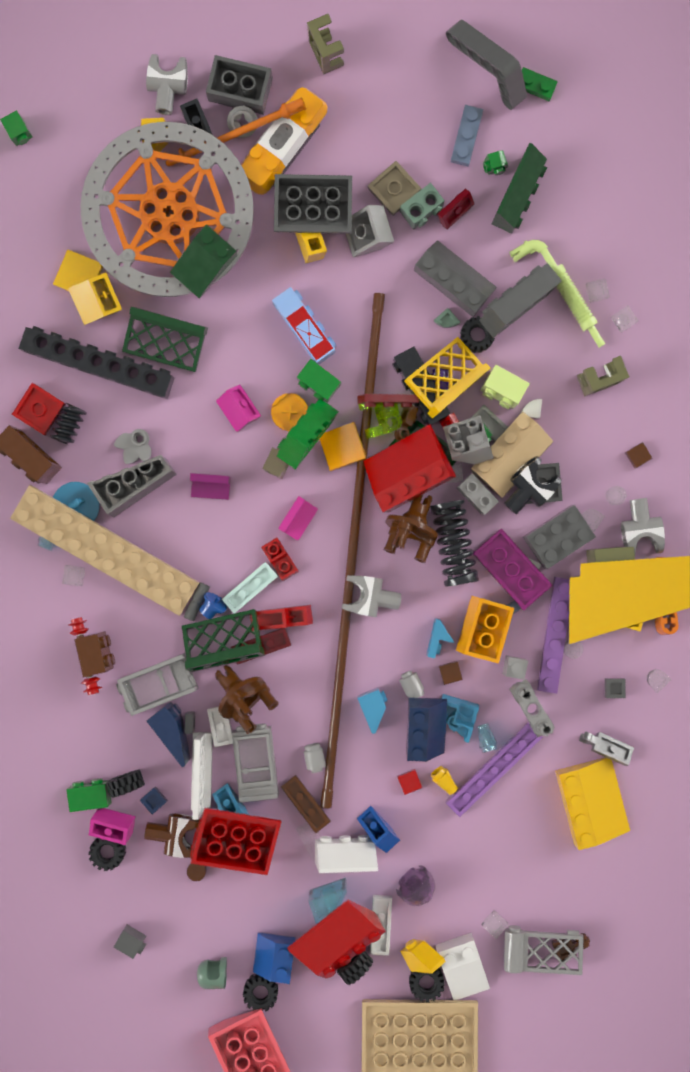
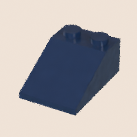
M169 702L146 722L183 768L191 757L183 716L180 714L182 711L176 703Z

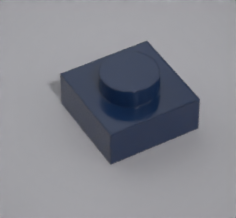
M156 786L140 799V802L152 815L168 801Z

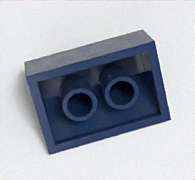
M408 698L407 761L427 762L445 753L447 699Z

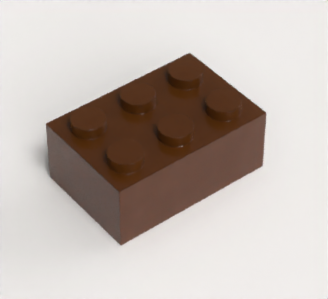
M8 425L0 434V453L11 458V463L17 469L24 470L26 472L25 476L33 483L48 484L62 468L21 429Z

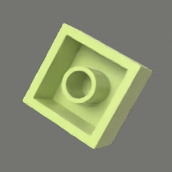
M495 365L480 391L483 392L482 395L490 400L494 398L499 401L500 406L506 409H513L521 401L530 383Z

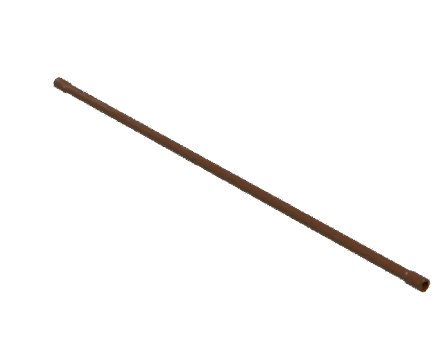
M374 293L373 315L364 394H374L381 320L385 301V294ZM363 404L360 439L367 458L372 407L366 408L365 404ZM364 460L357 462L343 604L352 603L354 583L346 581L347 575L355 576L366 474ZM344 609L341 612L325 776L320 805L322 808H332L333 782L351 612Z

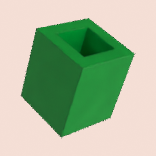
M17 110L0 119L10 139L16 146L24 145L29 139L33 138Z

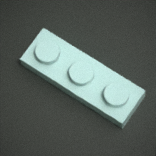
M265 562L222 600L233 613H236L276 579L278 575Z

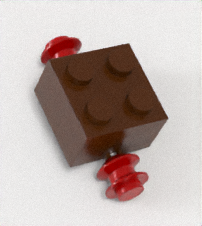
M82 617L71 619V624L67 625L73 628L70 634L77 637L74 639L82 676L86 677L81 682V684L86 685L83 693L87 692L88 695L97 694L99 689L102 688L97 684L100 678L92 676L113 669V665H115L114 654L110 653L109 648L111 646L110 636L106 635V631L84 636V633L89 630V628L84 627V623L87 620L83 621Z

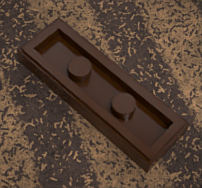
M297 775L281 786L282 790L315 833L331 822Z

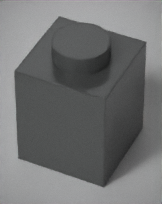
M127 924L115 943L114 948L134 959L137 953L141 954L145 948L146 943H144L146 935Z

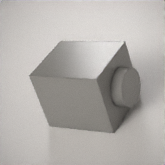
M506 655L502 674L525 680L528 660Z

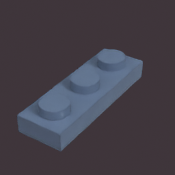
M465 105L450 162L469 167L484 109Z

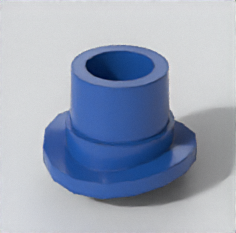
M206 592L204 595L205 601L199 608L204 617L212 619L217 613H224L227 610V605L220 596Z

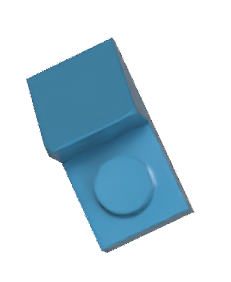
M437 618L434 619L426 654L430 658H435L436 654H440L442 644L439 643V640L454 643L442 622Z

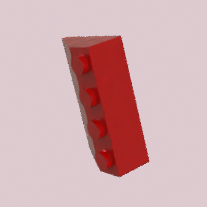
M430 424L363 461L374 496L383 513L391 512L457 477Z
M204 808L190 850L191 864L268 875L282 821Z
M346 900L287 949L313 973L327 979L334 976L339 968L348 965L354 956L363 953L368 945L378 941L386 931L374 911L351 900Z

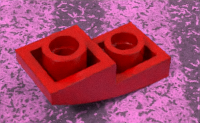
M278 537L261 547L282 581L299 572Z

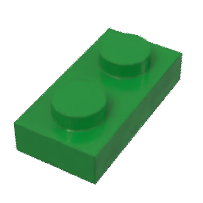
M523 67L522 74L526 92L550 102L558 81Z

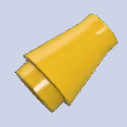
M439 766L431 773L432 781L449 795L457 791L458 787L455 785L447 768Z

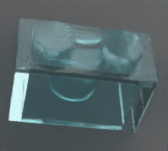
M346 877L309 890L308 902L316 924L342 904L347 893Z

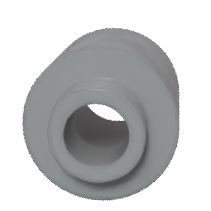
M410 670L401 675L402 678L399 681L407 697L419 698L425 694L423 691L424 687L416 672L412 673Z
M313 743L304 746L307 770H311L312 773L323 771L326 763L320 744Z

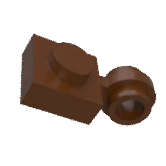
M413 405L409 408H403L397 422L399 427L394 432V437L397 441L410 435L407 428L412 426L417 420L418 408Z
M581 933L583 934V949H586L590 946V939L585 933ZM557 939L551 941L554 949L561 944ZM570 940L566 945L573 952L578 947L579 940L574 942ZM564 946L556 952L562 961L570 954Z

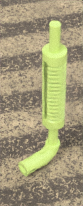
M526 240L524 244L510 251L511 258L513 257L514 262H517L529 253H541L546 263L550 265L562 280L557 290L560 289V295L563 296L562 298L569 305L568 308H571L570 311H573L572 314H575L574 317L580 323L579 326L583 332L588 330L599 348L605 345V342L594 326L598 321L592 316L593 313H590L591 310H588L589 307H586L587 304H584L585 300L579 294L580 292L577 291L578 289L575 288L576 286L573 285L574 282H571L572 279H569L570 276H567L568 273H565L566 269L563 264L557 266L547 249L548 246L540 240Z

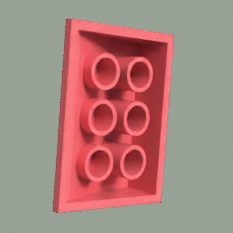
M262 1009L225 1019L209 1028V1041L224 1072H291Z

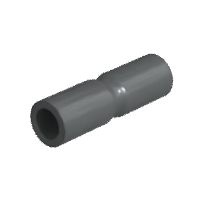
M202 582L199 583L184 618L194 622L199 608L204 601V595L209 591L210 586Z

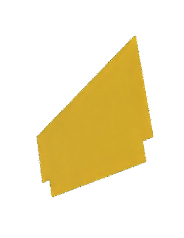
M690 556L581 563L580 577H570L569 644L690 608Z

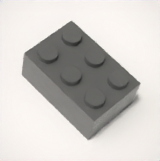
M215 55L206 89L208 101L233 108L245 105L252 108L255 113L264 115L273 79L272 70L268 67Z
M575 505L567 507L523 536L543 569H549L596 537Z

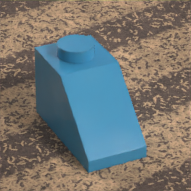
M378 687L357 696L372 734L376 733L386 709L385 702L388 701L384 690L380 692Z
M228 783L212 794L219 810L249 815L245 805L242 802L239 803V797Z

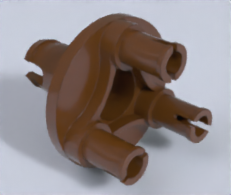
M423 495L412 500L409 510L402 516H387L385 523L390 527V530L388 532L389 538L383 549L384 551L395 554L399 546L400 549H404L407 538L413 539L420 543L414 559L418 562L426 563L430 549L433 548L438 537V533L427 526L426 517L433 499L431 495H428L427 498L425 497L422 504Z
M225 665L226 677L220 670H217L215 673L216 680L219 681V684L226 691V695L219 704L218 711L223 718H233L235 722H238L246 734L252 733L257 726L249 718V715L253 714V711L250 709L260 699L269 711L275 709L279 703L270 693V688L261 677L241 680L229 665Z

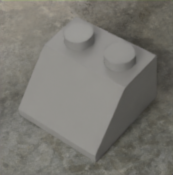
M367 205L352 215L351 234L346 233L353 257L381 250L394 243L384 205Z

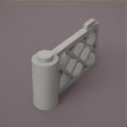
M511 925L505 929L504 970L509 973L539 972L582 975L583 934H579V930H567V933L523 931L519 926ZM528 937H537L541 943L533 949L528 944ZM551 938H556L561 943L554 950L546 944ZM571 939L579 940V945L573 952L566 945ZM543 945L551 952L544 959L536 953ZM564 946L570 954L562 961L556 952ZM533 954L540 960V963L536 966H527L528 959ZM552 956L560 962L555 968L549 967L546 963ZM574 957L578 962V969H570L565 963Z

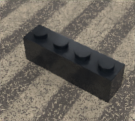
M415 346L395 356L393 359L394 363H392L397 374L400 373L403 378L401 382L405 390H409L411 394L415 393L404 381L424 365ZM415 377L412 379L416 386L423 387V378ZM427 379V388H436L433 380ZM426 392V397L433 403L435 401V393ZM420 399L418 403L413 404L415 407H419L421 411L419 416L422 422L431 426L451 414L448 407H446L432 419L428 414L430 410Z

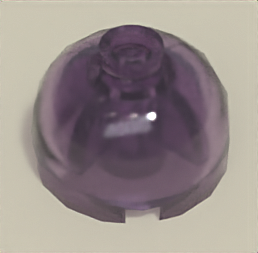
M422 865L416 870L414 868L409 869L398 882L400 885L399 890L396 888L397 895L411 906H421L428 903L435 892V880L426 867Z

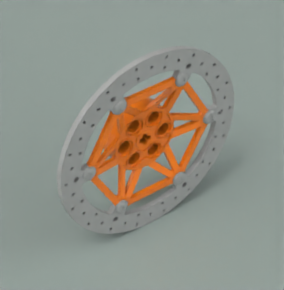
M149 123L135 127L118 136L95 159L87 174L82 190V227L89 247L96 259L106 271L122 284L141 293L153 296L177 297L192 294V292L175 277H156L132 268L131 265L135 260L174 267L177 263L174 260L141 255L142 251L161 242L168 244L179 259L182 253L175 244L184 242L185 251L190 244V237L197 228H202L206 224L208 226L216 225L217 227L214 231L218 235L224 228L232 229L227 243L236 251L239 250L237 252L238 256L214 282L216 283L234 267L248 243L253 225L252 191L245 171L238 159L219 139L200 128L184 123ZM160 142L181 143L194 147L204 154L200 159L157 152L153 151L152 144ZM138 150L140 156L110 192L103 191L105 183L116 165L128 154ZM156 159L195 166L176 183H173L168 179ZM144 164L147 192L145 194H118L139 167ZM150 164L153 165L162 178V183L153 185ZM215 164H218L232 188L235 203L234 214L226 213L211 172V168ZM198 173L192 192H189L184 187V184ZM205 175H207L219 212L201 206L195 201ZM161 192L168 193L164 199H159V194ZM179 196H187L184 202L180 203L177 201ZM119 201H140L139 211ZM100 206H108L124 249L119 256L113 251L104 234L100 217ZM116 207L139 218L142 222L130 244L127 242ZM149 207H155V211L152 214H147L146 211ZM169 210H172L173 215L170 214V217H168L166 213H169ZM199 212L216 219L199 222ZM186 214H193V218L191 220H184V216ZM155 225H162V229L159 232L153 231ZM180 228V234L172 235L173 229ZM147 231L153 238L137 247L143 234Z

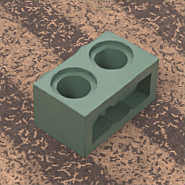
M430 182L400 206L399 212L412 229H415L417 226L421 228L428 222V218L431 215L436 216L443 209L445 200ZM433 199L435 204L428 205L426 200ZM417 210L421 215L414 217L410 212Z

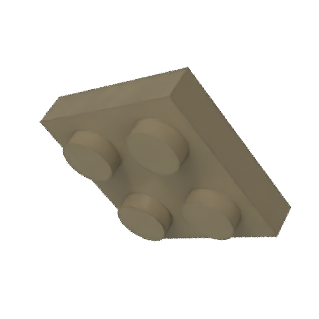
M397 161L392 163L368 185L370 192L384 205L392 216L400 210V206L422 189Z

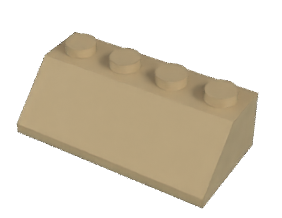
M522 412L491 446L494 459L475 464L471 468L473 475L499 497L503 498L514 486L510 479L517 470L535 456L540 457L553 443V440L537 422Z

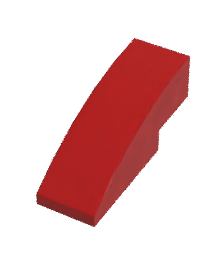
M311 605L256 611L259 630L313 624Z

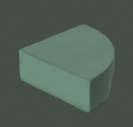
M449 308L433 320L435 324L444 328H451L460 324L458 318Z

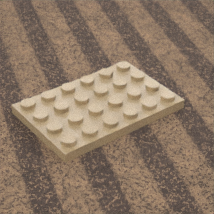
M362 999L361 1072H478V1001L429 1000L430 1002H426V1000H423L422 1002L420 1000Z

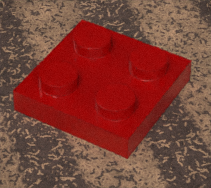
M32 382L11 415L46 436L61 413L62 406H65L66 403Z

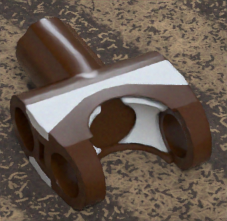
M169 814L168 825L147 822L144 839L165 842L163 854L167 856L190 858L192 845L186 841L185 833L189 830H194V828L197 829L200 819L195 820L193 816L184 814Z

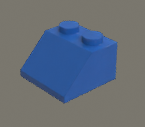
M258 932L253 972L270 982L290 984L294 955L287 948L295 942L296 937Z

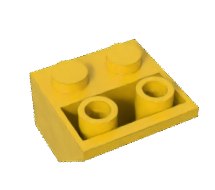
M107 273L68 288L84 325L122 310Z

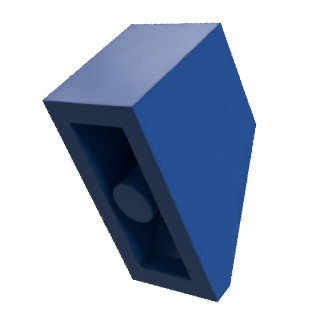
M372 806L367 808L357 818L374 844L385 853L390 851L400 841L390 825Z

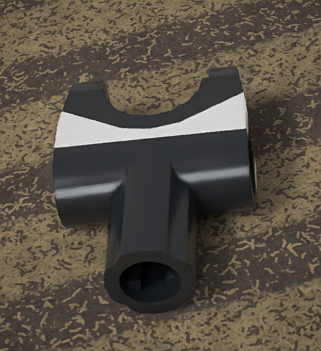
M535 456L527 461L510 479L517 489L504 504L516 515L530 500L537 507L542 506L561 483V478L558 475L545 482H538L536 471L542 461L539 456Z

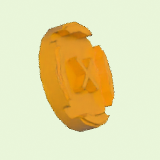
M282 394L272 404L271 417L276 426L281 430L289 432L297 424L299 418L307 413L308 405L297 394Z

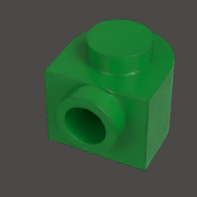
M503 150L487 154L483 162L484 171L488 175L493 173L500 175L506 172L508 167Z

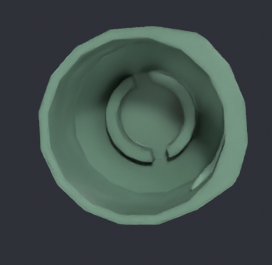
M221 957L219 961L208 959L199 964L197 980L200 987L203 989L226 988L227 957Z

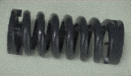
M464 500L430 506L433 515H443L435 518L433 524L446 525L437 528L435 531L438 535H448L439 538L436 541L437 544L451 545L440 549L438 553L439 555H454L442 559L440 563L441 565H456L442 571V574L448 577L444 581L445 587L479 581L476 569H466L474 566L476 561L474 559H464L472 556L474 550L469 548L461 549L471 545L472 540L468 538L458 539L469 535L470 530L467 528L455 529L467 525L468 520L465 518L453 519L466 514V509L461 508V504L465 502Z

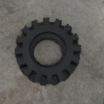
M480 316L476 318L471 317L465 322L460 331V339L474 353L476 351L478 353L486 351L495 340L479 321L481 319ZM476 327L483 329L485 338L482 341H474L471 338L472 329Z
M140 769L124 773L106 782L113 798L130 793L145 785Z
M96 838L88 852V855H91L89 860L94 862L92 864L94 867L97 865L98 870L103 868L104 871H108V869L111 871L115 867L117 868L124 859L126 845L123 846L119 843ZM102 846H112L114 856L110 859L104 858L100 853Z
M364 951L354 956L348 965L339 968L337 974L347 985L354 984L356 980L359 981L360 977L365 975V972L369 971L373 959Z
M440 968L433 973L411 972V975H409L412 994L414 993L416 999L419 997V1000L422 1002L424 999H426V1002H430L429 999L435 1001L436 996L439 998L441 992L444 991L443 986H445ZM425 975L431 976L434 979L433 986L428 989L422 988L419 984L420 979Z
M252 974L247 979L243 990L244 1003H248L247 1007L249 1009L252 1007L253 1011L256 1009L269 1011V1007L272 1008L274 1003H276L278 984L270 982L257 974L255 976ZM264 986L268 990V995L263 999H259L253 993L254 988Z

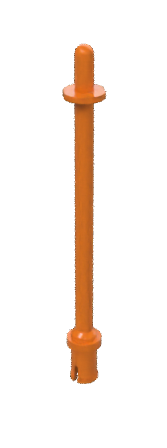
M300 97L288 104L283 103L279 110L216 138L225 143L282 117L288 120L292 115L307 110L305 102ZM182 148L178 149L179 156L190 158L202 153L196 148H191L187 151H184ZM168 160L165 161L166 165L169 167L179 163Z

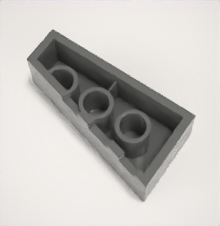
M159 455L138 463L136 466L122 469L115 474H109L99 480L90 481L87 484L107 515L116 517L177 474L168 460Z

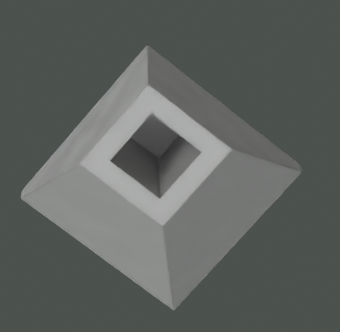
M480 415L443 427L452 460L478 464L494 459Z

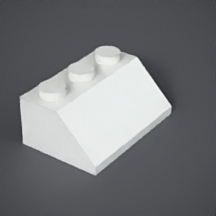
M343 835L339 836L338 839H332L330 836H321L320 839H315V864L319 873L378 871L376 847L369 835H359L358 838Z

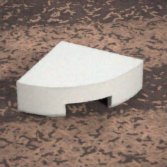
M542 399L529 402L522 412L530 418L540 419Z

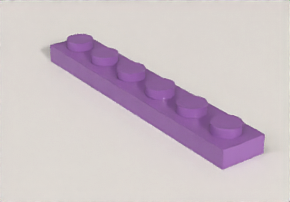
M554 577L537 687L538 691L556 694L558 692L569 619L570 579Z
M528 722L446 801V804L461 817L543 737L537 738Z

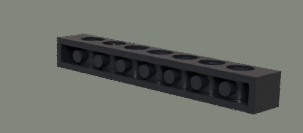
M33 326L32 329L25 327L18 348L21 351L168 400L175 379L170 375V371L160 368L159 371L152 369L153 366L142 362L141 365L134 363L135 360L124 356L123 359L116 357V353L105 350V353L98 351V347L87 344V347L82 346L80 341L69 338L68 341L64 340L62 335L51 332L50 335L43 333L44 329ZM46 339L47 345L44 348H40V342ZM65 345L64 353L58 354V348ZM83 351V358L76 360V354ZM101 357V364L94 366V360ZM119 363L120 369L117 372H112V366ZM137 369V377L130 378V372ZM155 375L157 377L156 382L148 384V378Z

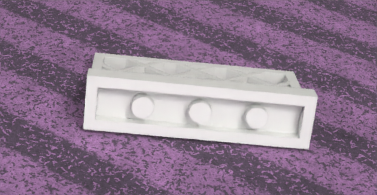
M193 732L191 810H193V819L195 820L200 818L204 808L211 809L212 732Z

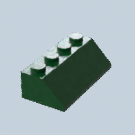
M530 142L492 221V225L511 234L515 228L519 229L523 218H520L523 211L527 212L531 201L528 199L531 194L535 195L539 184L536 182L539 177L543 178L547 167L544 166L547 158Z

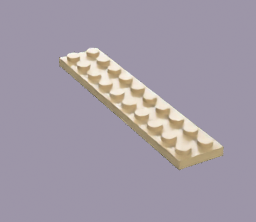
M32 485L28 486L10 517L16 523L179 616L199 584L198 581Z

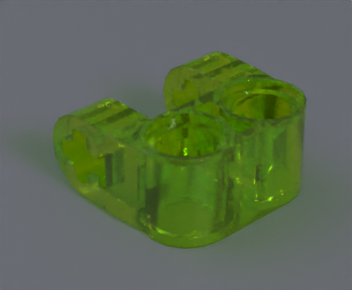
M358 404L360 411L368 409L365 407V404ZM376 404L374 409L379 426L365 429L367 439L399 429L402 420L398 404H394V407L384 408L383 404ZM389 418L392 420V427L388 425Z

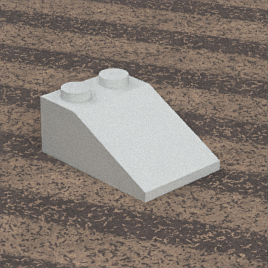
M472 933L435 945L437 952L446 961L441 966L453 1000H459L490 989Z

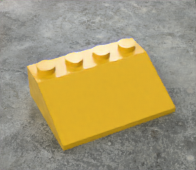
M604 757L555 770L573 842L578 850L598 846L630 831L612 760Z

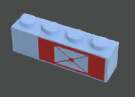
M290 287L272 300L273 305L312 360L319 365L336 353L334 348L336 344L330 336L327 338L323 333L325 328L320 321L316 322L313 319L314 313L308 305L306 307L301 302L303 298L298 290L293 291Z

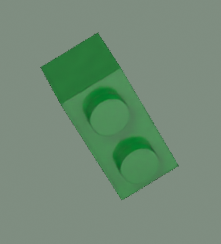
M312 359L308 361L297 376L300 387L306 391L310 389L314 392L313 396L317 400L322 399L327 403L341 386V381Z
M103 778L91 780V783L85 784L84 781L73 782L66 789L69 812L109 807L112 803L111 794L106 783L109 780L103 781Z

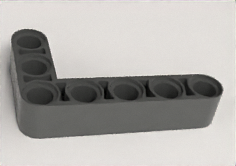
M462 19L446 31V37L454 47L497 78L502 102L508 109L513 110L527 97L521 65L513 55Z

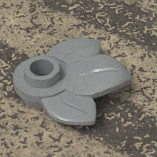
M136 429L131 434L123 433L114 443L115 447L124 449L123 458L125 464L134 463L139 458L142 461H146L151 456V448L148 444L149 435L145 430ZM140 435L143 436L142 442L137 441V437Z

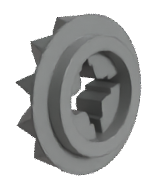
M243 105L232 109L227 117L229 130L232 131L241 127L237 119H241L242 114H244L245 120L248 123L257 120V115L252 108ZM252 130V131H250V132H248V133H246V134H243V135H241V136H239V137H241V138L249 137V136H251V135L255 132V130Z

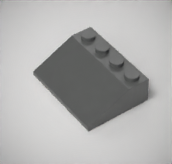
M275 174L274 232L351 234L352 175Z

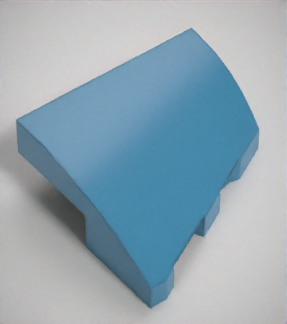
M443 694L441 699H447L446 723L453 732H458L464 738V741L469 743L480 705Z

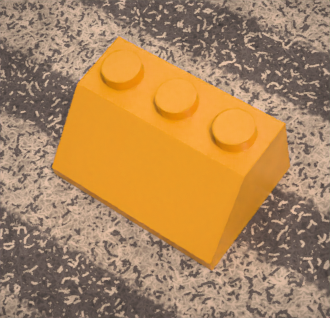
M471 595L456 651L499 664L515 608Z

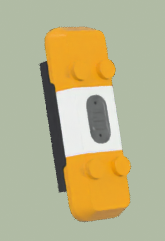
M301 87L297 89L286 102L288 104L302 97L307 110L292 115L288 120L282 117L273 121L241 163L251 190L258 195L266 194L273 185L275 186V174H284L320 127V122L327 114V104L325 101L307 88Z

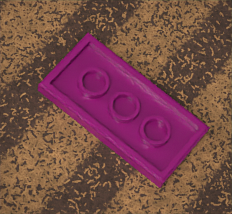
M502 528L474 551L473 555L523 611L553 586Z

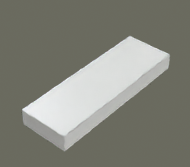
M373 895L372 911L376 913L386 932L381 935L378 941L370 944V955L389 956L392 896Z

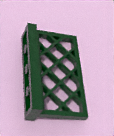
M136 307L130 308L129 314L131 315L122 352L196 372L204 338L208 331L207 327ZM135 320L141 321L145 327L139 333H136L133 328ZM154 326H160L164 334L154 338L150 329ZM147 331L152 341L143 345L138 336ZM178 331L182 339L173 344L168 334ZM166 336L171 346L161 350L156 341ZM191 336L199 337L198 346L191 349L186 339ZM136 338L141 346L135 351L128 349L129 341ZM184 341L189 351L180 356L175 346ZM154 343L159 353L151 356L145 348ZM172 348L177 358L168 361L163 353ZM189 353L194 358L193 367L186 366L182 360Z
M255 609L182 626L186 654L185 669L190 672L265 656ZM252 615L253 621L248 628L241 624L245 616ZM227 620L236 622L230 632L223 628ZM210 624L217 626L212 636L204 632ZM239 625L246 629L241 639L233 635ZM196 628L199 630V633L192 640L188 636V630ZM221 629L228 633L223 643L215 639ZM251 632L255 635L256 643L248 645L244 640ZM202 634L210 638L204 648L197 644ZM232 636L239 642L235 648L229 649L225 645ZM213 640L221 645L215 653L207 650ZM195 645L202 649L197 657L191 658V650Z

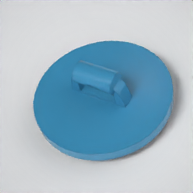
M66 483L58 488L53 496L56 500L95 521L99 514L100 503L90 487L85 483Z

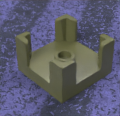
M329 13L307 22L308 41L323 75L344 66V61L341 57L330 61L331 58L344 53L341 41L338 40L327 45L326 43L332 40L329 27L319 31V28L332 23Z
M621 355L604 365L606 372L604 376L598 378L593 366L584 369L583 373L577 375L584 396L604 390L629 378Z

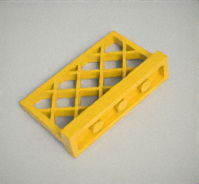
M457 337L406 378L404 382L430 410L428 414L433 419L491 368L487 363L482 364L463 341ZM455 344L461 349V354L453 353V346ZM440 356L449 357L448 365L440 364ZM453 358L461 359V367L452 366ZM465 360H471L476 367L473 369L465 368ZM427 367L436 368V376L427 375ZM440 368L448 369V378L440 377ZM452 370L461 371V379H453ZM415 377L423 378V387L416 386L412 379ZM427 379L436 380L435 389L427 388ZM440 381L448 382V390L439 389ZM426 392L435 393V401L433 403L426 397Z

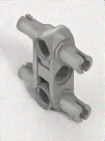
M525 679L522 682L513 684L509 690L521 707L537 738L549 736V733L552 734L555 727L549 716L545 713L528 680ZM530 704H536V711L533 713H528V706Z

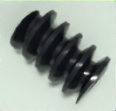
M66 403L69 406H62L61 408L65 414L60 413L58 415L62 421L55 422L59 428L52 429L56 435H50L49 437L68 445L67 443H74L70 436H77L73 429H80L76 422H83L80 415H86V412Z

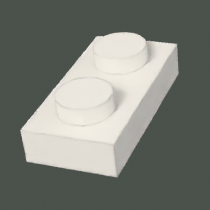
M218 707L208 708L207 712L214 747L233 744L230 719L223 718L218 711Z

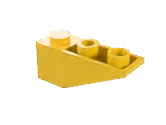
M295 233L306 264L324 259L327 249L321 233Z

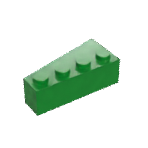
M319 399L315 404L311 403L306 411L307 413L299 418L297 424L290 429L286 438H283L277 446L280 449L277 457L295 470L330 427L339 412L322 399Z

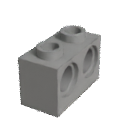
M473 474L469 475L456 488L482 516L499 502Z

